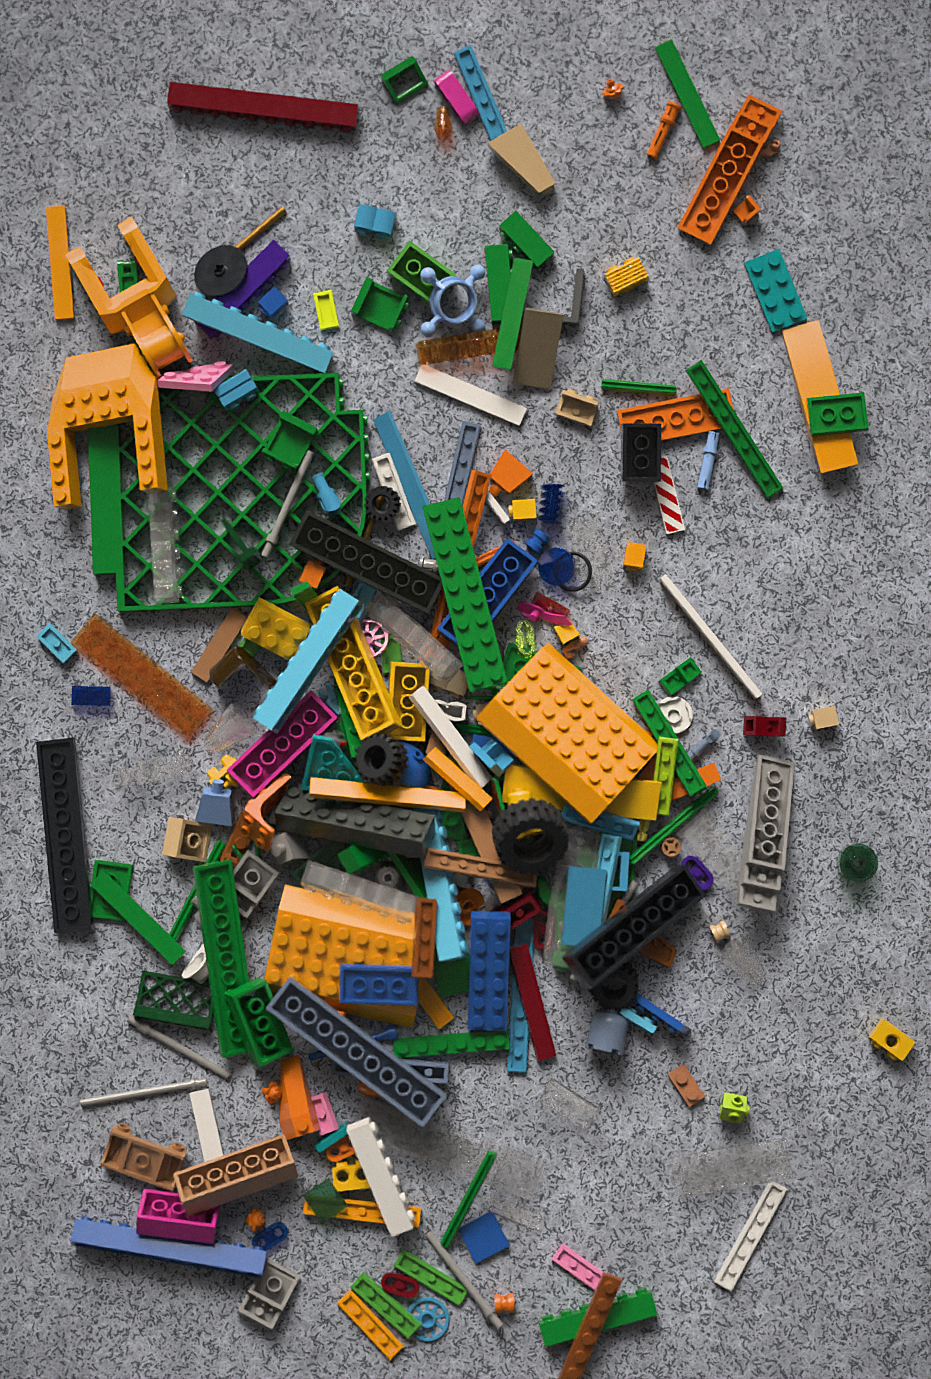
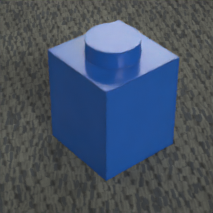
M275 286L258 301L259 311L265 317L269 315L271 318H274L289 304L288 300Z

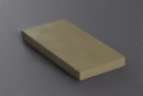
M525 308L513 384L551 388L563 313Z

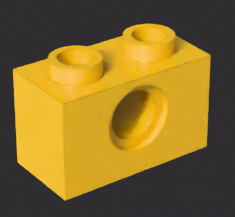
M881 1018L868 1036L872 1039L870 1042L879 1050L881 1047L888 1051L886 1055L894 1061L897 1059L903 1061L916 1043L883 1018ZM889 1036H894L895 1043L892 1046H888L886 1043Z

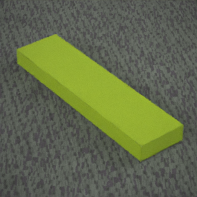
M658 738L654 781L661 782L658 815H670L679 739Z

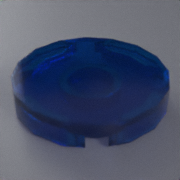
M550 548L539 559V574L548 584L556 586L566 584L575 574V558L564 548Z

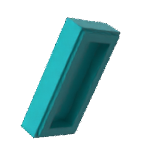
M346 1121L338 1126V1130L329 1132L315 1141V1148L318 1153L348 1134L347 1127L349 1124Z

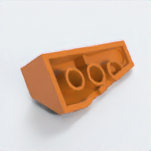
M300 1055L281 1060L280 1088L282 1093L279 1107V1123L282 1133L285 1135L286 1140L321 1130Z

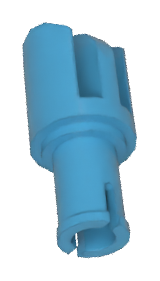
M323 473L313 476L312 480L319 492L317 499L323 511L330 517L337 515L341 504L334 488H329Z

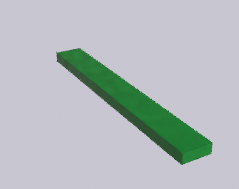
M702 359L687 368L685 372L766 498L768 499L782 490L783 486Z

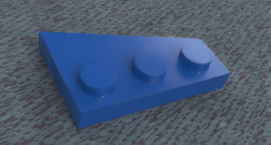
M637 993L636 999L633 998L637 1002L636 1006L644 1012L647 1009L653 1013L651 1017L660 1023L663 1020L669 1024L667 1028L676 1034L678 1031L685 1035H688L691 1029L640 994Z

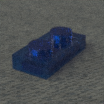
M72 686L71 705L111 706V687Z

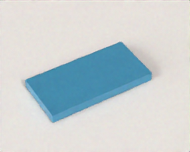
M569 866L561 944L577 945L601 926L606 869Z

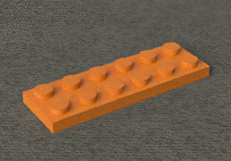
M729 388L722 389L721 391L733 408ZM700 394L617 410L620 431L622 423H661V441L722 429Z

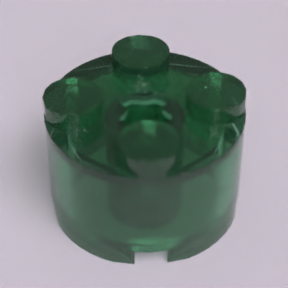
M850 844L839 852L836 865L839 874L846 880L864 882L876 873L878 858L869 846L865 844ZM858 858V861L861 862V865H858L856 868V865L853 864V861L857 860Z

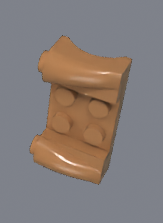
M119 1123L114 1125L110 1132L100 1166L173 1191L176 1186L173 1173L181 1171L187 1149L184 1148L183 1144L177 1142L170 1144L166 1148L132 1136L130 1127L127 1124Z

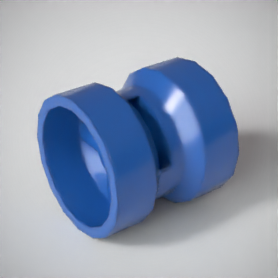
M536 528L532 539H527L525 545L533 548L534 552L540 555L543 551V546L548 545L551 539Z

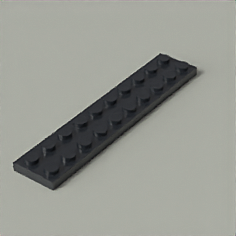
M75 738L36 742L54 933L93 930Z

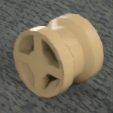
M724 920L716 926H709L716 944L720 943L723 939L731 938Z

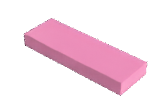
M562 1243L551 1259L590 1288L596 1289L603 1272Z

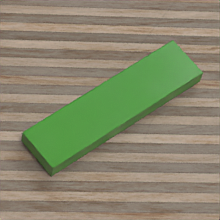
M404 1248L393 1265L458 1306L462 1304L468 1293L463 1284Z
M365 1272L351 1285L350 1288L408 1340L421 1326L422 1323Z

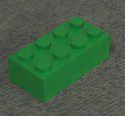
M256 978L224 994L251 1064L262 1067L294 1050L283 1021L266 1009L273 999L267 980Z

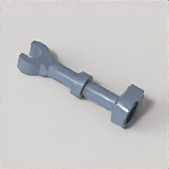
M716 729L712 730L701 743L690 749L691 752L688 754L690 759L693 761L696 757L699 758L701 752L721 734Z

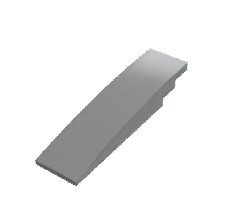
M760 754L757 755L742 850L736 901L738 906L768 913H774L776 910L777 893L780 891L781 875L785 870L794 774L793 762Z

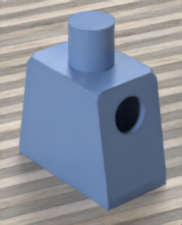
M214 779L212 787L204 788L195 818L196 822L232 826L234 820L233 796L231 790L223 789V780Z

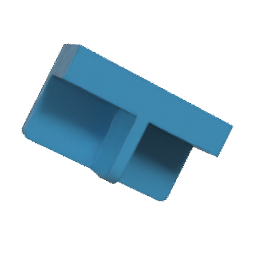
M490 739L482 748L475 742L469 746L476 756L497 777L502 775L515 762L493 739Z

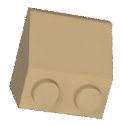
M169 817L162 855L206 862L213 824Z

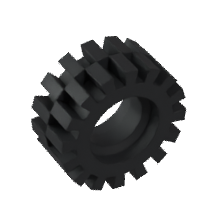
M387 486L373 488L368 492V496L365 497L367 502L364 506L367 508V514L369 513L370 517L375 518L377 521H386L395 517L401 506L399 502L401 499L400 496L398 497L397 491ZM380 496L387 497L390 502L389 508L386 511H381L376 506V500Z

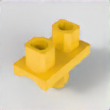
M227 754L221 758L220 762L224 767L220 771L215 767L208 770L209 782L212 784L214 779H221L224 781L225 788H228L231 784L237 787L238 783L227 773V769L236 759Z

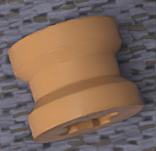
M667 838L662 842L661 850L664 855L674 857L680 853L681 844L675 838Z

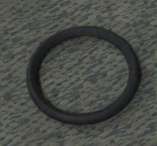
M575 551L567 552L556 561L554 577L558 585L564 590L570 592L580 591L591 580L592 566L588 558L582 553ZM571 555L581 557L588 566L586 581L576 588L565 586L558 577L560 562L565 557Z

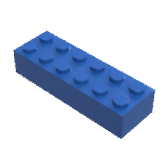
M508 538L480 572L492 623L538 564L537 559ZM449 613L437 628V633L458 648Z
M471 911L468 1030L507 1031L510 912Z

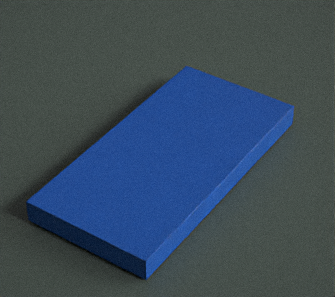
M340 964V1003L418 1006V977H411L412 966Z

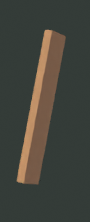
M428 848L423 859L422 868L523 887H536L537 874L527 873L526 875L520 874L519 871L517 873L513 872L510 868L505 867L501 861Z

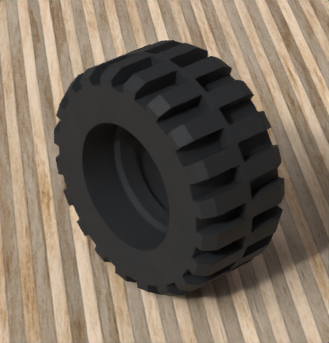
M519 800V803H512L508 805V809H503L499 813L500 817L497 816L494 821L492 839L497 856L502 864L513 872L517 873L519 871L520 874L526 875L527 873L537 874L539 871L545 872L550 866L553 868L557 865L558 860H562L565 856L564 852L566 853L569 847V835L564 818L559 809H556L551 803L547 804L545 800ZM532 829L546 831L544 836L536 842L530 844L515 842L516 838L525 831Z

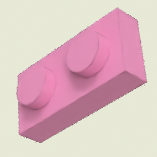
M327 1092L311 1097L321 1129L318 1130L319 1135L338 1130L339 1127Z

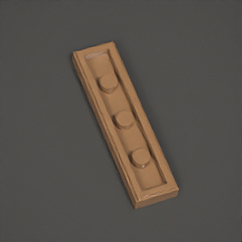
M231 608L191 673L208 683L210 680V669L225 656L248 617Z

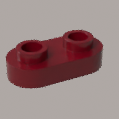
M541 911L534 917L533 941L537 948L543 950L549 948L553 942V917L547 911ZM546 917L547 923L541 924L540 918ZM541 936L547 938L545 943H540L539 938Z
M387 1272L381 1278V1286L386 1292L412 1298L419 1291V1284L412 1277L395 1272ZM389 1278L394 1279L395 1282L393 1285H389L387 1283V1280ZM412 1284L413 1289L407 1290L406 1285Z

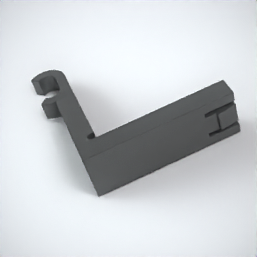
M576 268L571 317H568V314H564L562 325L579 326L585 279L584 269Z

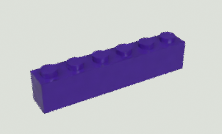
M272 240L248 265L247 275L243 283L234 292L226 296L216 297L215 300L224 303L223 307L228 309L232 306L242 311L246 310L250 305L249 301L254 296L256 298L260 296L264 291L263 287L267 283L271 284L277 278L276 274L280 270L284 271L290 265V255L276 241ZM194 321L195 325L210 339L213 337L218 338L222 334V332Z

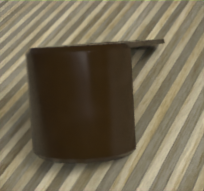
M240 646L233 647L209 671L210 678L217 687H220L243 664L269 689H273L272 685L256 669H259L274 685L277 683L276 679L249 652Z

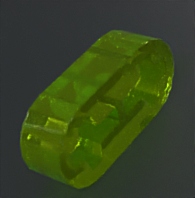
M521 621L515 629L517 652L519 656L529 658L535 650L533 626L528 621ZM522 627L528 630L526 637H524L523 631H520ZM524 642H527V648H530L528 652H525V649H521L524 646Z

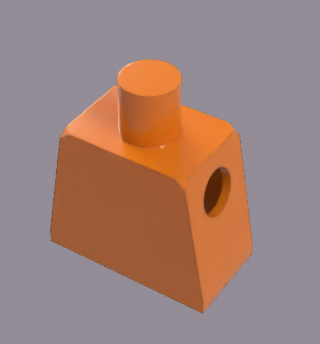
M505 449L490 473L491 480L494 483L488 490L495 498L502 490L510 495L529 480L533 473Z

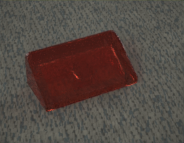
M536 592L531 604L542 607L543 611L561 614L566 618L570 612V609L539 592Z

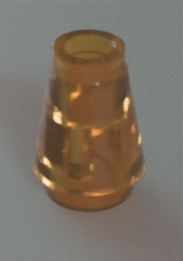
M441 106L437 108L434 131L437 136H449L453 128L448 107Z

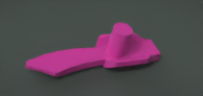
M519 602L517 610L532 622H537L543 618L555 624L567 626L572 624L564 615L543 611L542 607L528 602Z

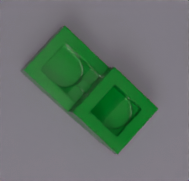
M690 657L660 679L658 683L670 697L702 673V671Z

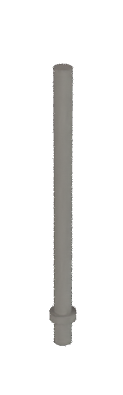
M190 1078V1081L80 1099V1105L85 1107L189 1088L195 1090L196 1087L207 1086V1078L196 1080L195 1078Z

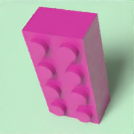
M144 1189L137 1214L136 1234L214 1244L220 1216V1205L187 1217L179 1193Z

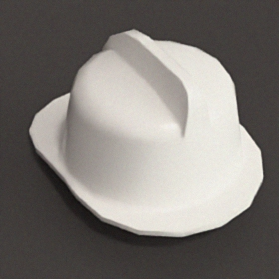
M204 943L182 973L184 979L191 977L202 984L209 978Z

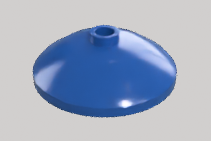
M398 740L408 752L405 756L409 757V761L406 762L408 767L404 769L403 772L405 774L403 777H399V781L411 788H425L431 781V767L423 760L425 755L411 742Z

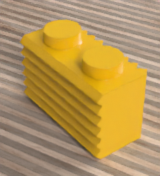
M631 257L623 262L624 265L618 268L615 265L606 270L607 273L604 275V279L613 297L648 281L649 277L640 258L634 260Z

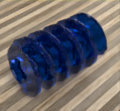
M546 484L541 486V489L546 492L540 495L545 500L540 501V505L544 507L540 508L539 512L544 515L538 516V519L543 523L562 524L557 521V518H561L563 515L557 512L563 510V507L559 506L558 503L564 502L559 496L565 494V492L560 491V488L565 487V485Z

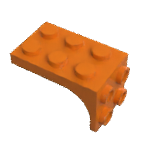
M286 772L281 777L277 776L272 781L271 786L263 788L255 800L251 799L246 804L239 829L243 835L251 838L260 849L266 852L271 849L275 831L263 820V817L280 803L285 791L289 787L291 776Z

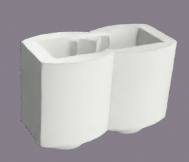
M435 700L450 721H465L467 707L465 704L460 702H450L447 704L442 700Z

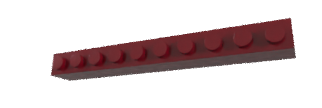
M171 81L167 98L168 108L176 113H182L185 110L190 111L193 115H201L202 112L209 113L211 117L227 115L229 119L234 120L243 117L251 122H257L260 119L265 120L268 124H276V122H284L286 126L301 124L304 128L309 129L318 126L322 130L332 131L335 128L340 129L343 133L356 131L359 111L358 104Z

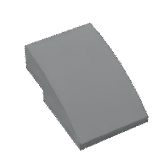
M250 850L245 853L233 870L239 913L246 918L251 915L280 873Z
M267 1258L263 1279H254L237 1314L271 1332L300 1275Z

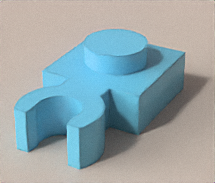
M327 683L325 687L328 692H324L320 688L318 695L323 699H327L325 705L339 717L340 713L333 687L330 683Z

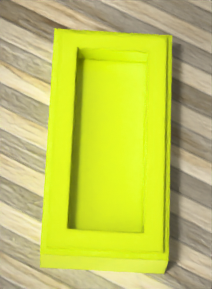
M332 290L313 293L320 330L325 331L339 328Z

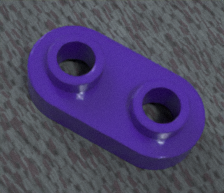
M685 857L681 865L685 864L687 867L688 862H693L694 867L692 869L688 868L701 889L710 888L714 879L708 869L697 857ZM702 876H705L707 878V881L704 884L700 882V878Z

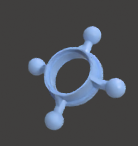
M474 265L466 281L453 276L439 281L432 268L427 267L421 271L420 277L422 281L431 283L434 286L430 295V308L434 318L430 322L422 324L421 333L423 336H433L439 322L455 325L467 320L473 333L480 334L485 330L484 321L475 319L473 316L477 305V297L472 288L476 280H481L485 276L483 266ZM460 285L468 295V304L461 315L449 318L441 310V296L448 287Z

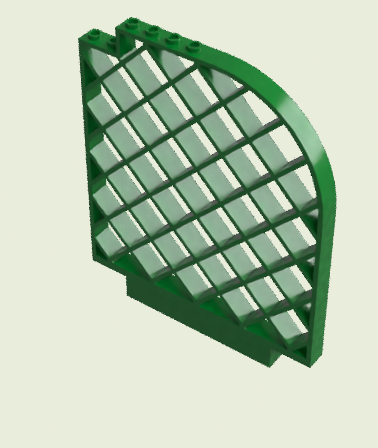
M338 373L253 376L251 378L255 384H271L262 393H256L258 398L239 418L229 409L225 410L216 394L213 395L210 391H203L210 400L191 420L172 403L184 389H174L168 397L158 390L159 397L163 400L160 404V415L170 406L188 423L169 444L163 440L165 458L172 453L190 471L171 491H164L167 496L148 516L128 499L140 486L139 477L123 493L121 454H124L138 467V462L127 452L135 443V432L121 446L120 424L88 428L93 574L95 576L116 575L117 611L119 613L254 607L258 598H262L270 589L281 598L266 600L275 606L297 602L294 596L286 598L273 585L292 565L303 573L304 568L296 562L303 554L299 550L291 557L278 544L274 545L288 561L270 581H267L254 568L250 570L266 584L251 601H240L226 589L245 568L242 562L222 584L201 566L221 544L240 561L238 558L239 554L224 541L230 535L227 529L219 537L200 519L219 497L239 514L231 524L234 530L245 520L264 537L255 547L258 552L266 545L268 534L247 517L248 514L266 495L281 509L283 507V503L270 491L286 475L288 470L283 468L266 487L246 470L262 452V449L266 447L274 429L262 440L244 423L262 402L280 417L282 412L267 399L280 383L291 382L305 395L289 414L295 416L311 400L330 417L318 430L309 449L313 447L332 464L323 473L325 480L337 469L356 488L341 503L338 514L332 517L329 516L326 520L332 522L339 516L358 533V536L362 537L367 517V508L364 506L367 502L365 501V497H367L366 483H370V472H366V464H369V453H365V445H368V434H364V426H368L367 415L363 414V410H340L344 408V397H340V390H343V378H339ZM335 380L336 411L334 414L314 397L316 392L327 381ZM318 381L309 391L299 383ZM215 404L235 421L217 442L197 426V423ZM338 417H359L360 436H357ZM334 422L354 439L336 460L315 443ZM240 426L260 443L241 465L221 448ZM193 428L212 445L194 466L190 465L174 450ZM359 444L361 447L362 483H359L340 466ZM217 451L237 467L219 489L214 487L198 472ZM292 469V471H291V473H292L293 475H295V476H296L297 473H298L297 471H295V470H293V469ZM241 473L262 490L243 512L223 495ZM194 475L215 492L195 514L176 497ZM303 478L302 483L309 490L289 510L283 526L290 518L300 524L301 520L295 513L313 493L316 496L319 492L315 483L312 485ZM362 491V517L360 527H358L342 511ZM172 499L192 517L173 538L152 521ZM123 501H126L144 518L126 540L124 538ZM196 522L217 539L197 561L177 544ZM149 524L169 541L150 563L130 546ZM175 546L194 565L173 586L154 567ZM125 548H128L146 565L127 588ZM198 568L218 586L204 603H192L179 591ZM336 569L327 579L321 582L316 591L319 592L342 572ZM152 570L171 589L156 605H145L132 591ZM222 591L235 601L212 603ZM175 593L187 603L165 605ZM127 595L140 606H127Z

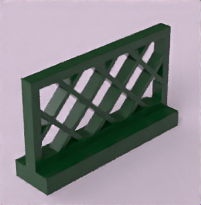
M225 517L220 520L243 553L238 558L248 571L264 560L254 545L250 548L245 546Z
M142 970L133 1016L135 1018L210 1031L213 1016L212 998L210 996L205 1000L200 993L201 989L206 986L210 987L209 982L201 984L194 979H184L183 977ZM146 976H152L158 982L150 989L144 984ZM168 979L173 980L177 987L167 993L162 983ZM186 983H191L196 990L186 996L180 987ZM160 985L165 995L155 1000L150 992ZM179 989L185 998L175 1004L169 995ZM198 992L203 1002L193 1007L188 998ZM146 994H149L154 1001L148 1007L140 1005L141 998ZM168 997L173 1006L163 1010L158 1003ZM187 1000L192 1009L187 1013H181L177 1006ZM206 1004L209 1008L208 1017L199 1016L196 1009Z

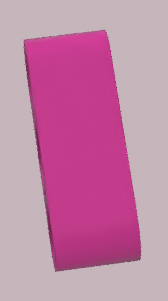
M450 70L433 80L435 86L440 88V93L444 99L452 105L451 109L457 117L461 118L463 125L480 115L475 104Z

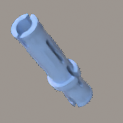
M708 431L706 447L703 448L704 457L697 488L709 490L715 455H718L717 446L720 433Z

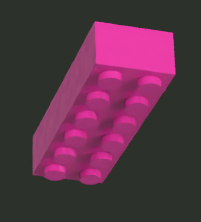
M310 690L297 703L279 732L276 734L269 729L227 769V773L255 800L263 788H268L277 776H280L310 748L313 734L322 736L338 721V717Z

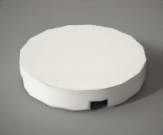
M677 696L661 700L658 706L675 734L685 731L690 726L693 718L689 703Z

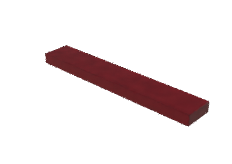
M525 943L509 948V957L536 1060L541 1061L557 1056L528 945Z

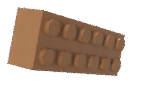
M284 1134L173 1173L187 1217L299 1177Z

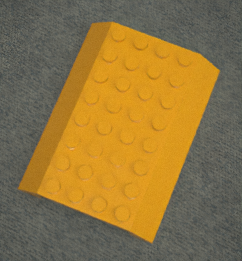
M549 642L528 661L475 718L589 824L599 816L657 752L658 742Z
M285 885L264 977L268 982L273 997L287 979L292 976L336 1011H343L351 1015L413 1028L417 1006L340 1003V964L412 966L415 914ZM418 977V1002L424 977Z

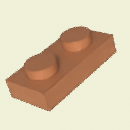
M684 1064L668 1073V1076L689 1107L705 1097Z

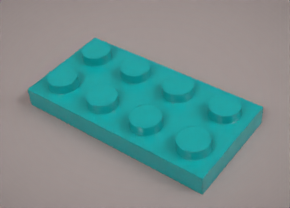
M780 249L743 263L771 333L808 319Z

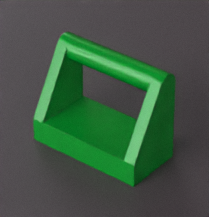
M413 55L380 75L381 81L396 105L429 85ZM414 69L421 81L396 96L390 83Z

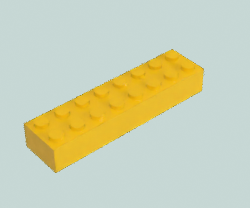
M336 586L305 603L313 625L317 624L321 612L330 605L334 593L340 589L345 592L346 590ZM356 616L328 657V662L359 737L362 741H367L366 737L368 736L373 737V734L386 735L402 727V724Z

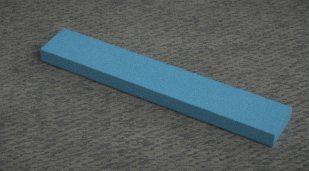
M470 45L455 51L454 56L475 106L480 113V118L488 137L492 141L507 132V129Z

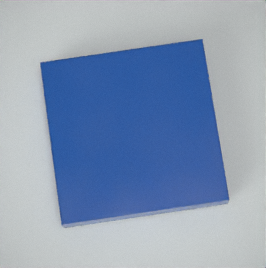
M492 1210L464 1224L458 1230L475 1263L510 1246Z

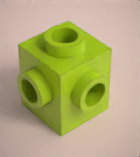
M724 1092L720 1104L719 1119L742 1124L744 1116L748 1117L750 1106L747 1105V1097Z

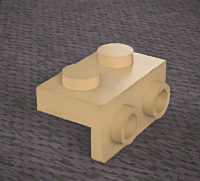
M563 390L555 415L591 427L599 402L596 401V398L589 395L585 397L580 396L575 390Z

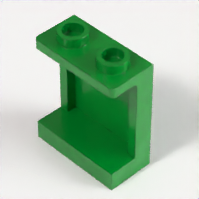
M366 276L351 309V314L393 333L394 329H399L402 322L400 316L402 312L407 311L410 302L408 301V295L399 294L379 285L373 279Z
M282 411L279 417L280 420L266 447L262 449V453L265 455L264 458L272 463L276 460L282 464V468L290 472L292 469L297 471L318 429Z

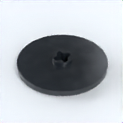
M221 245L210 249L200 258L195 267L194 281L196 286L203 294L210 297H222L234 292L246 278L248 271L247 258L240 249L231 245Z

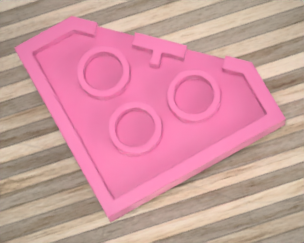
M220 361L175 372H166L158 379V387L212 392L233 372V364H226V362Z

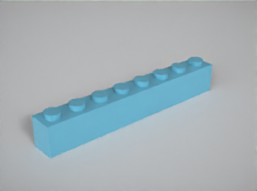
M190 293L182 313L183 317L317 372H326L333 354L329 346L322 343L318 346L313 344V340L308 337L294 336L295 332L285 328L284 331L279 330L274 323L266 321V324L262 323L257 316L252 314L245 316L241 314L240 309L232 306L228 309L223 307L224 303L213 299L211 302L206 300V296L201 293Z
M341 589L334 593L330 605L321 612L319 621L311 627L309 636L299 645V651L288 661V667L284 673L278 676L274 688L267 692L266 700L257 707L253 717L255 720L276 734L279 732L363 607L360 601Z
M424 808L411 809L415 812L435 815L436 833L429 848L450 852L445 839L447 838V831L442 823L444 818L443 811ZM422 868L427 897L437 899L435 941L439 961L449 962L467 958L468 944L464 941L463 936L465 927L460 920L461 906L456 898L458 890L453 882L452 876H454V873Z

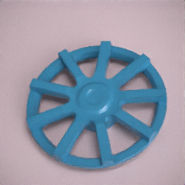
M423 1297L417 1299L409 1306L407 1311L411 1312L414 1307L420 1313V1316L414 1317L423 1326L421 1336L414 1333L413 1336L421 1341H434L446 1332L449 1325V1313L441 1301L432 1297ZM425 1301V1311H422L417 1304ZM428 1301L437 1303L432 1311H429ZM441 1306L444 1314L435 1315V1311ZM446 1317L445 1326L436 1322V1319ZM433 1325H436L443 1329L437 1336L434 1332ZM426 1328L430 1329L432 1338H424Z

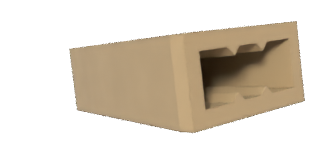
M522 124L488 142V148L537 195L540 193L546 195L553 191L552 186L556 183Z

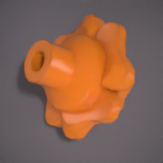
M613 79L607 80V87L602 92V95L609 99L619 98L621 91L625 88L622 83H614Z
M277 1081L270 1082L268 1087L262 1088V1094L265 1095V1100L268 1101V1104L276 1103L281 1098L282 1089L277 1084Z
M252 1209L249 1216L245 1217V1223L251 1227L252 1231H260L261 1227L265 1224V1216L261 1213L260 1209Z

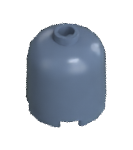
M613 1009L597 1013L592 1019L585 1048L591 1049V1046H593V1049H597L598 1052L615 1055L617 1051L619 1056H623L628 1030L627 1020L618 1015L619 1011Z

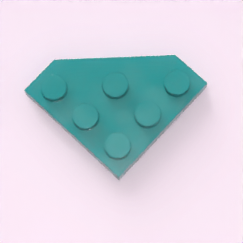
M313 734L302 782V790L310 791L311 778L363 783L361 776L333 738Z

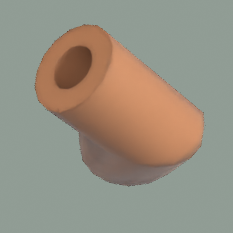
M772 140L771 143L763 148L760 156L766 158L774 156L781 148L780 141Z
M583 636L571 640L562 650L566 659L573 658L575 656L573 650L588 645L587 637Z

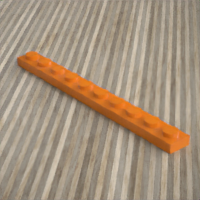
M476 470L471 471L463 503V511L473 547L491 479V474ZM443 587L425 656L445 661L450 642L437 633V628L449 614Z

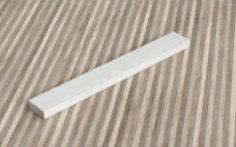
M665 574L660 578L659 582L753 699L761 696L760 690L669 577Z

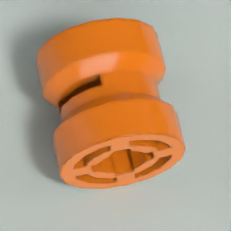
M508 1293L506 1296L494 1294L495 1314H501L505 1311L515 1313L514 1293Z

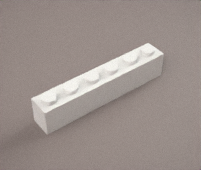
M370 1117L348 1125V1136L391 1237L413 1229L414 1221H416L412 1209L409 1210L407 1207L408 1199L405 1192H401L399 1188L401 1183L398 1175L393 1174V1163L391 1158L385 1155L386 1147L383 1140H379L377 1136L379 1131L376 1123L372 1122Z

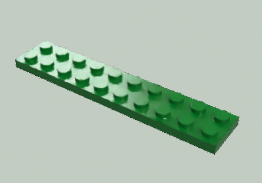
M460 497L422 506L469 691L471 693L507 684V677Z
M230 859L193 866L219 1053L222 1058L247 1052L224 995L249 982L232 860Z

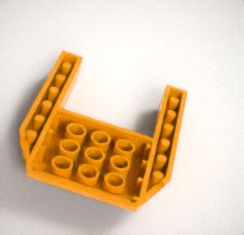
M136 344L81 354L65 359L52 398L47 428L53 503L56 508L68 510L82 507L75 432L134 421L140 490L149 494L168 491L157 377L150 370L147 361L140 354Z

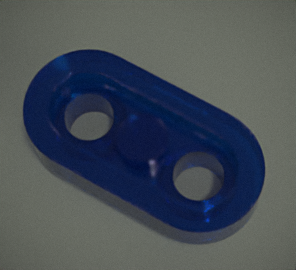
M274 1222L254 1235L252 1246L261 1247L264 1251H267L286 1239L288 1227L283 1222ZM280 1229L282 1234L276 1235L275 1230ZM263 1239L265 1241V1245H259L258 1240Z

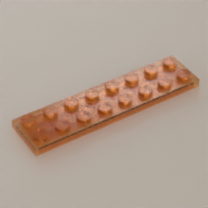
M96 613L91 616L72 639L71 643L188 739L213 711V708Z

